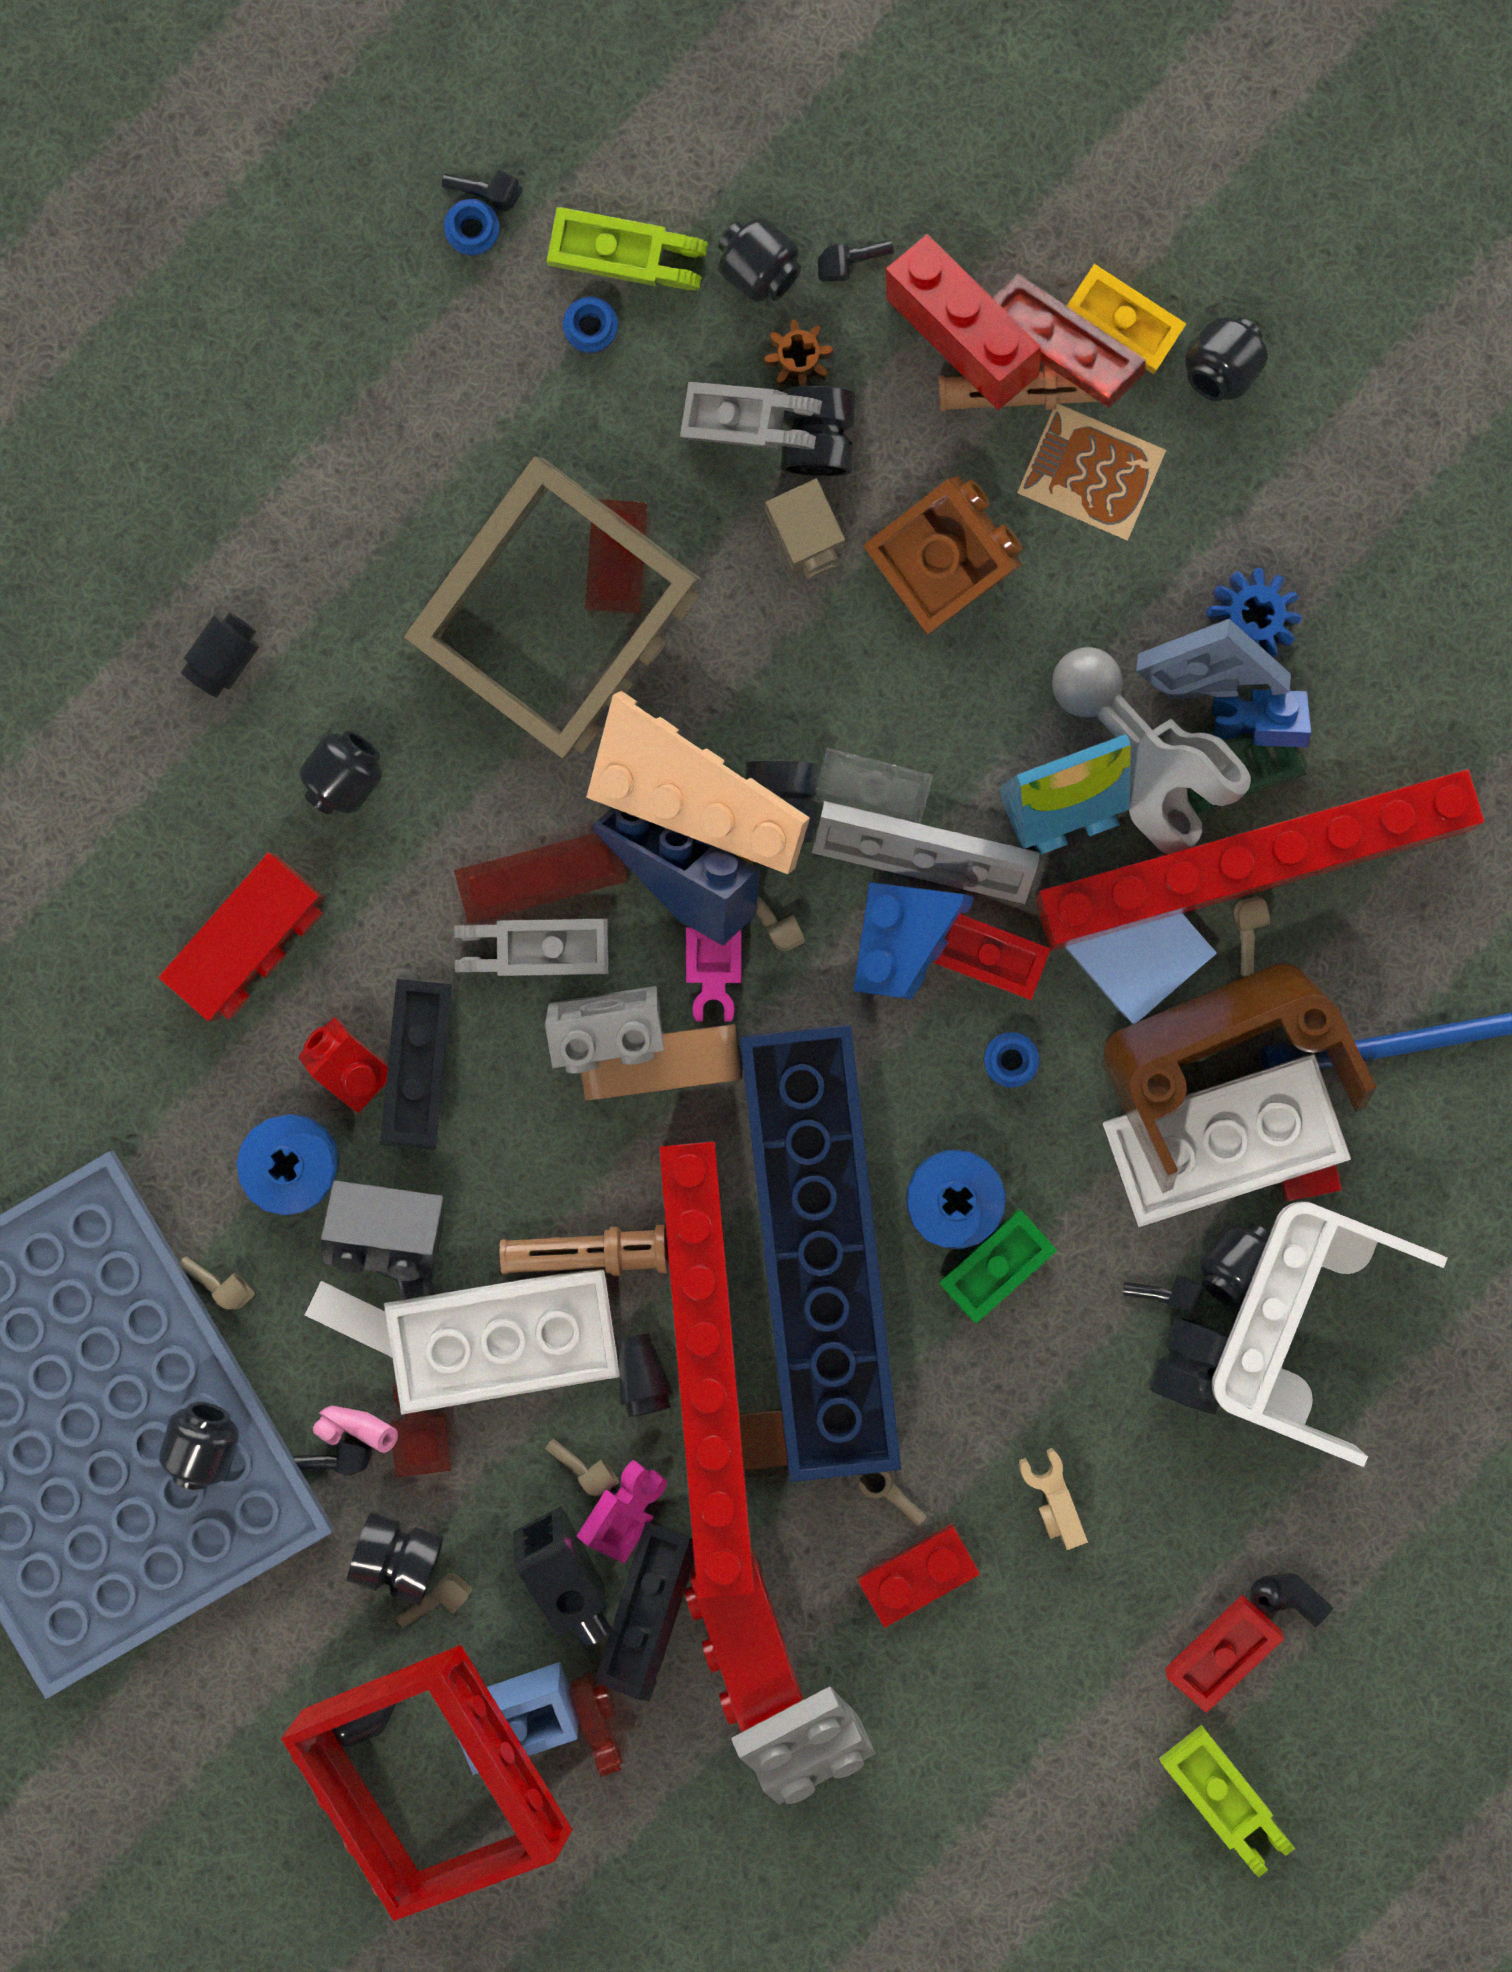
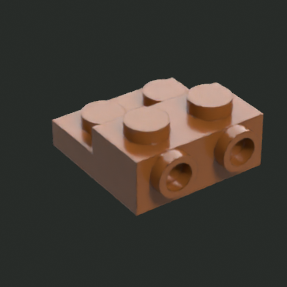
M959 476L947 479L863 545L927 635L934 632L974 600L982 597L1023 566L1017 557V554L1023 550L1018 538L1005 524L1000 525L998 528L995 527L984 511L990 506V502L980 486L972 479L965 483Z

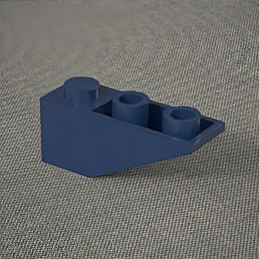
M611 808L593 824L594 832L680 922L724 946L756 916L760 870L758 867L733 853L615 808Z

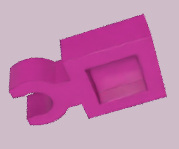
M686 928V983H702V993L696 997L693 1004V1016L696 1021H703V1006L712 999L718 1000L723 1004L725 1009L724 1021L731 1022L733 1019L734 1003L732 998L725 992V983H741V930L722 946L693 928Z
M632 1460L622 1473L621 1488L618 1493L614 1494L605 1490L576 1537L588 1547L625 1564L640 1540L645 1522L650 1523L653 1519V1516L645 1508L663 1494L668 1481L655 1470L651 1469L649 1472L637 1461Z

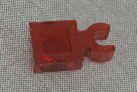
M395 1383L393 1387V1399L397 1407L400 1409L397 1383ZM430 1410L404 1414L405 1419L391 1420L390 1426L398 1431L397 1442L393 1447L396 1478L452 1470L446 1414L430 1415Z
M593 1672L573 1678L569 1692L587 1743L591 1745L600 1777L622 1770L621 1763H623V1759L610 1727L611 1722L609 1718L617 1715L611 1692L604 1685L598 1686L594 1682Z

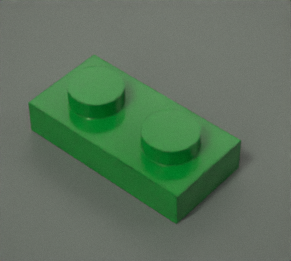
M1018 1208L991 1235L979 1243L938 1280V1283L970 1319L977 1324L1058 1250L1023 1211Z

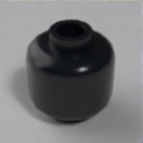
M765 218L753 219L745 225L735 222L719 241L718 249L723 252L719 262V272L751 301L761 302L768 298H771L773 301L778 300L791 288L801 272V265L797 263L799 248L794 241Z
M1216 318L1207 324L1187 351L1185 365L1189 383L1200 395L1209 400L1237 399L1247 392L1265 368L1268 353L1266 345L1262 340V334L1255 324L1243 318Z
M345 731L343 735L338 733L325 735L299 771L301 781L307 789L304 794L306 800L325 814H332L334 810L342 813L356 812L381 780L383 774L378 762L381 757L380 753L369 741L351 731Z
M1249 1224L1247 1228L1238 1225L1224 1227L1200 1260L1199 1266L1204 1276L1202 1280L1203 1287L1213 1297L1227 1306L1237 1308L1240 1303L1242 1304L1270 1233L1256 1224Z
M206 1402L191 1403L187 1408L178 1410L169 1418L160 1450L159 1462L164 1470L173 1477V1481L180 1487L200 1490L205 1485L219 1483L230 1472L238 1444L239 1430L234 1422L230 1420L229 1413L223 1408Z

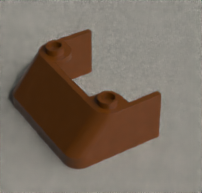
M1290 964L1270 966L1120 1029L1108 1039L1103 1055L1105 1070L1162 1193L1173 1189L1178 1169L1156 1121L1174 1114L1182 1106L1186 1097L1187 1084L1180 1068L1282 1025L1288 1039L1297 1048L1306 1052L1326 1050L1355 1112L1366 1108L1376 1085L1339 1009L1299 968Z

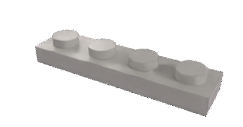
M824 801L816 833V842H814L812 849L813 854L1022 904L1026 903L1037 871L1040 855L1039 852L1012 845L997 843Z

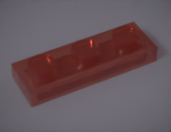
M1017 274L993 297L1041 346L1040 362L1107 408H1110L1145 374L1146 359L1020 274Z
M596 833L454 870L468 924L628 882L623 861Z

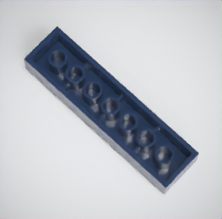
M844 1024L740 1036L790 1482L901 1470L851 1025Z

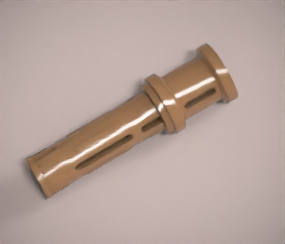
M657 1224L654 1230L624 1232L620 1230L619 1226L610 1227L609 1230H604V1235L524 1240L501 1239V1272L505 1275L517 1272L605 1268L607 1274L611 1273L612 1276H621L623 1270L656 1268L659 1274L668 1273L666 1225ZM594 1251H604V1253H590V1252H594ZM575 1252H578L577 1254L533 1256V1255H536V1254H556V1253H575Z

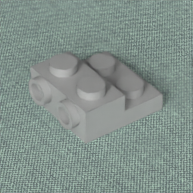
M657 986L550 1002L548 1004L545 1028L552 1068L565 1066L567 1073H582L597 1069L599 1061L621 1058L622 1064H639L653 1060L655 1058L654 1052L664 1051Z
M830 1686L731 1738L739 1758L755 1771L763 1792L778 1804L783 1802L792 1804L806 1799L814 1793L815 1785L832 1776L834 1778H843L857 1772L863 1767V1760L876 1754L859 1715Z

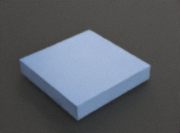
M1182 913L1064 947L1131 1025L1142 1019L1216 954L1215 950Z

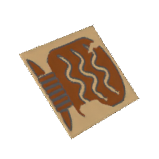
M1057 404L1056 409H1053L1017 493L1128 541L1166 450Z

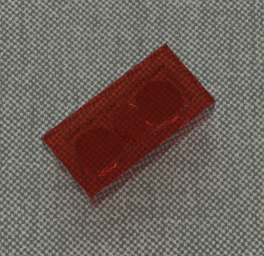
M598 499L646 536L647 502ZM591 522L585 610L641 615L644 562Z

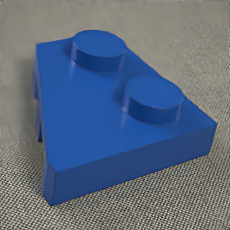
M869 882L853 991L912 1000L926 978L928 966L939 958L949 941L945 939V936L959 914L969 911L974 896Z

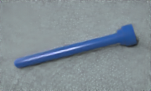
M1512 1012L1355 1040L1354 1042L1363 1060L1368 1061L1512 1035ZM1285 1042L1261 1047L1263 1069L1315 1053L1320 1069L1334 1066L1326 1050L1321 1052L1299 1051L1296 1046L1288 1047Z

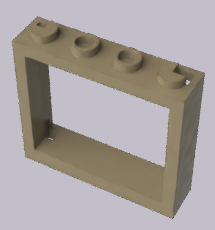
M533 457L405 634L404 638L563 759L572 755L575 750L583 755L589 745L596 740L602 728L595 723L608 706L610 707L612 696L619 691H623L627 695L630 694L635 684L628 680V678L640 662L648 667L662 651L668 641L661 635L674 617L682 622L693 609L692 606L701 596L694 589L702 579L546 459ZM548 489L671 582L666 592L562 732L440 639Z

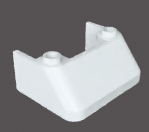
M1295 1202L1286 1206L1276 1218L1214 1373L1212 1391L1215 1399L1223 1409L1233 1415L1364 1467L1368 1456L1357 1446L1305 1425L1312 1407L1311 1389L1299 1375L1281 1368L1321 1267L1341 1274L1358 1272L1369 1263L1378 1242L1444 1268L1448 1257L1310 1202Z

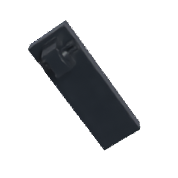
M406 979L396 980L380 1145L427 1150L436 1149L452 984Z
M645 1522L594 1682L635 1699L650 1701L657 1682L656 1677L664 1660L668 1642L695 1561L693 1537L655 1523Z

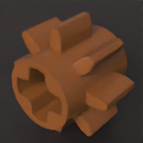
M791 320L790 332L784 337L775 332L770 334V342L778 349V353L765 356L764 365L767 367L778 366L780 373L778 374L776 385L779 388L787 380L798 382L799 387L807 386V380L813 375L823 381L827 378V371L818 362L819 360L831 357L833 348L827 345L819 347L817 340L820 335V326L817 325L810 332L799 330L797 321ZM801 345L804 354H812L807 356L806 366L796 367L794 360L787 358L791 354L792 346Z

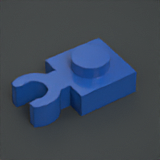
M1252 690L1249 701H1243L1237 696L1213 698L1211 715L1227 716L1216 717L1213 736L1227 740L1236 738L1242 733H1251L1252 745L1308 747L1311 726L1307 691H1290L1285 694L1272 695L1271 690Z

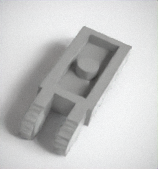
M688 382L680 437L695 441L778 449L779 445L792 448L814 449L816 436L802 430H781L784 410L807 416L820 414L822 401L809 397L787 395V393L775 389Z
M608 919L497 921V925L454 926V938H460L462 941H477L481 938L497 937V959L462 957L461 960H455V972H497L498 976L609 974Z

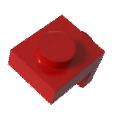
M335 1017L325 1026L317 1028L309 1035L304 1044L303 1051L299 1054L300 1061L311 1077L358 1114L386 1084L388 1064L351 1035L344 1024Z

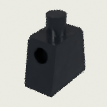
M559 1506L513 1532L514 1567L557 1634H562L573 1628L583 1646H590L604 1639L612 1629L602 1612L606 1608L604 1583L581 1540L576 1537L577 1533L562 1506Z

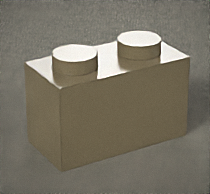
M817 478L765 502V520L792 578L804 573L807 580H811L837 567L836 561L843 553L845 538Z

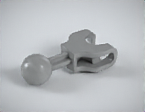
M1082 647L1070 651L1061 658L1053 672L1052 689L1057 702L1065 711L1081 718L1098 717L1116 738L1127 734L1131 744L1129 812L1132 821L1158 849L1166 854L1192 848L1201 836L1202 822L1188 801L1187 788L1194 790L1212 805L1224 806L1239 801L1250 787L1251 776L1247 768L1219 737L1206 733L1191 734L1183 731L1172 719L1152 730L1121 696L1123 687L1122 672L1111 655L1093 647Z

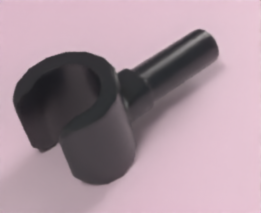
M501 170L496 171L489 185L479 180L475 181L449 174H444L442 179V187L474 194L476 197L483 198L490 205L502 211L511 210L523 191L515 177Z
M888 240L859 248H849L839 244L830 245L818 258L819 280L823 282L848 280L849 263H859L860 261L893 254L894 247L892 241Z
M1177 1275L1171 1291L1158 1286L1125 1282L1123 1295L1158 1300V1302L1167 1303L1177 1309L1189 1311L1197 1306L1203 1292V1286Z
M341 1440L338 1456L331 1454L293 1456L299 1469L335 1470L343 1475H354L367 1468L371 1446L363 1442Z

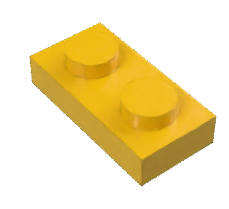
M1096 264L1092 266L1062 313L1063 316L1152 374L1156 372L1186 326L1185 322Z

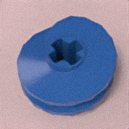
M294 1114L272 1117L254 1127L242 1142L236 1163L239 1183L248 1198L265 1211L280 1215L301 1213L314 1207L328 1195L333 1181L336 1180L339 1156L335 1139L322 1124L307 1116ZM281 1150L285 1156L293 1153L298 1156L300 1162L294 1167V1171L297 1174L295 1179L291 1173L282 1176L276 1168L282 1162L281 1156L278 1154Z
M945 1150L925 1159L912 1174L906 1191L907 1211L916 1230L928 1242L943 1248L964 1249L981 1243L996 1230L1005 1211L1006 1193L1000 1175L984 1158L965 1150ZM950 1186L956 1191H960L964 1187L969 1190V1194L964 1197L969 1202V1205L964 1211L960 1212L955 1207L951 1208L948 1212L943 1210L942 1206L948 1201L942 1194Z

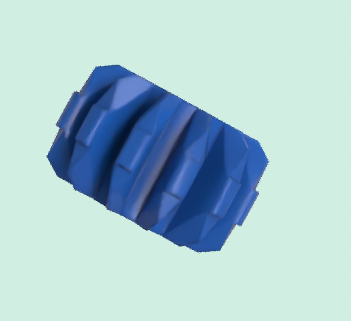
M1255 568L1251 572L1249 584L1245 577L1237 571L1229 576L1232 590L1221 585L1214 589L1212 594L1224 606H1210L1206 609V617L1222 621L1230 619L1270 656L1275 658L1278 656V648L1275 641L1281 645L1289 646L1295 640L1293 634L1284 626L1298 625L1302 621L1301 614L1288 612L1285 608L1297 601L1298 595L1296 592H1289L1281 598L1277 593L1285 580L1281 575L1275 576L1267 586H1264L1265 575L1262 568ZM1244 603H1248L1253 610L1263 609L1266 617L1259 621V624L1264 626L1262 629H1259L1255 622L1248 624L1244 622L1242 614L1249 610Z

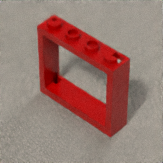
M462 1645L302 1709L280 1738L292 1756L291 1760L298 1766L313 1790L319 1806L326 1811L342 1837L346 1850L357 1861L370 1882L374 1895H378L393 1921L555 1862L573 1831ZM429 1690L516 1835L418 1871L331 1729Z

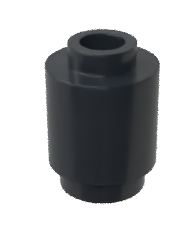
M230 612L225 619L213 615L185 655L184 659L187 661V664L182 669L181 674L206 693L218 698L224 688L231 689L260 646L252 640L257 631Z

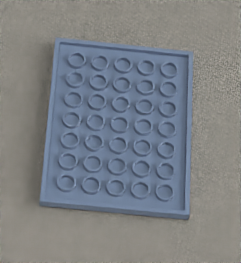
M114 1150L105 1153L0 1215V1622L44 1698L47 1699L331 1534L335 1529ZM206 1402L217 1405L229 1413L230 1420L234 1422L239 1430V1439L228 1476L219 1483L205 1485L203 1489L190 1490L180 1487L173 1481V1477L164 1470L159 1462V1455L171 1415L180 1409L187 1408L191 1403Z

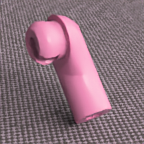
M333 1405L319 1412L321 1418L313 1426V1433L330 1445L338 1444L345 1431L382 1453L390 1451L395 1446L398 1438L396 1428L372 1414Z

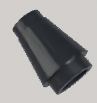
M650 1333L618 1340L620 1350V1405H626L628 1418L670 1409L669 1395L674 1392L654 1344L651 1342Z

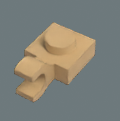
M1050 1448L1046 1450L1051 1464L1047 1473L1043 1475L1032 1473L1026 1458L1019 1460V1469L1028 1485L1042 1490L1045 1494L1048 1504L1039 1507V1511L1050 1539L1060 1536L1066 1549L1069 1550L1088 1543L1063 1479L1062 1461L1056 1451Z

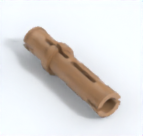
M1055 365L1043 366V371L1039 372V376L1003 407L1044 404V410L1056 409L1057 404L1106 403L1105 368L1055 371ZM939 376L940 411L949 409L995 408L964 376Z

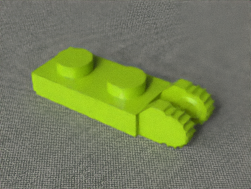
M557 207L547 256V265L656 286L657 282L668 287L695 291L700 289L702 277L690 270L660 266L662 250L665 249L693 258L705 257L708 243L703 241V239L666 232L665 227Z
M1202 1724L1159 1758L1164 1768L1231 1850L1234 1847L1258 1878L1267 1872L1268 1869L1265 1866V1860L1255 1848H1251L1245 1840L1253 1831L1261 1826L1275 1849L1282 1852L1285 1856L1295 1849L1271 1818L1273 1814Z

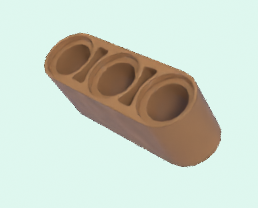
M731 1024L664 1033V1051L654 1052L655 1058L648 1062L627 1065L621 1063V1058L599 1061L597 1069L581 1073L584 1100L743 1079L736 1025Z

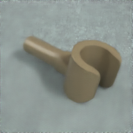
M758 895L756 914L762 920L761 922L766 927L775 947L780 951H789L803 944L805 939L794 915L777 922L773 912Z
M1259 896L1241 900L1233 908L1235 923L1240 932V975L1242 976L1254 974L1255 934L1253 929L1270 925L1267 903Z
M187 1256L180 1261V1265L185 1273L206 1286V1289L212 1292V1297L216 1303L222 1308L240 1309L255 1295L254 1290L235 1272L222 1283L216 1276Z
M554 1438L545 1448V1450L572 1470V1473L578 1477L579 1483L589 1495L601 1496L605 1490L610 1491L619 1483L618 1477L603 1459H600L588 1469L583 1461Z
M894 1471L879 1472L886 1481L883 1488L873 1487L863 1476L859 1479V1487L867 1497L877 1499L884 1496L917 1526L925 1520L926 1515L902 1494V1491L894 1484Z
M449 1573L442 1578L430 1594L424 1597L420 1606L413 1605L396 1617L397 1622L404 1628L433 1610L439 1603L453 1614L467 1600L472 1587L457 1574Z

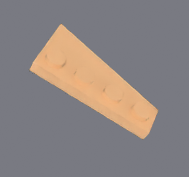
M619 691L612 696L586 798L780 872L789 874L795 869L810 819L808 816L753 779L749 778L746 780L723 765L725 760L709 749L701 750L677 734L679 729L663 718L655 719L637 707V701L623 691Z

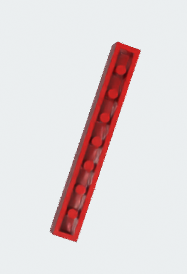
M1469 769L1041 890L1036 896L1035 902L1048 946L1051 948L1050 951H1054L1072 944L1177 914H1184L1465 834L1483 824L1485 820Z
M715 1142L660 1146L698 1599L754 1594V1571Z

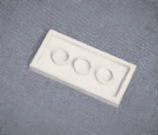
M1315 1053L1186 1094L1179 1110L1168 1117L1156 1121L1178 1169L1173 1189L1162 1193L1127 1115L1125 1114L1103 1123L1138 1227L1351 1160Z
M603 1268L584 1269L384 1303L401 1415L619 1377L616 1346Z

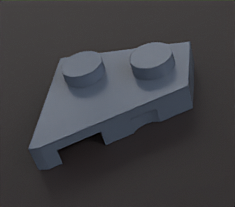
M1230 619L1138 654L1136 672L1168 699H1190L1203 695L1235 697L1239 696V685L1268 684L1271 687L1272 695L1290 692L1291 673Z

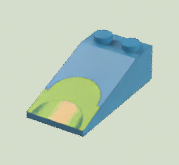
M1127 734L1018 774L998 789L1020 848L1026 849L1034 846L1035 851L1041 855L1068 845L1065 837L1066 833L1085 827L1088 836H1092L1120 825L1116 815L1130 809L1131 744Z

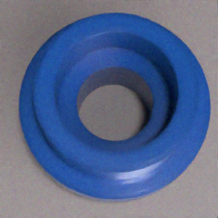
M462 200L452 206L445 217V236L449 244L461 254L468 256L483 254L494 246L499 236L500 226L497 215L487 203L481 200ZM468 220H478L482 224L481 233L476 237L465 236L462 233L464 223Z
M583 297L574 301L566 310L563 318V330L566 339L575 349L585 353H597L609 347L614 341L618 331V320L614 309L603 299ZM587 317H595L601 322L600 330L594 335H587L580 329L581 322Z
M1014 1032L1000 1034L988 1044L985 1050L984 1066L986 1072L993 1081L1002 1086H1022L1029 1082L1038 1070V1050L1034 1043L1022 1034ZM1008 1049H1015L1021 1055V1064L1015 1070H1006L1001 1064V1056Z

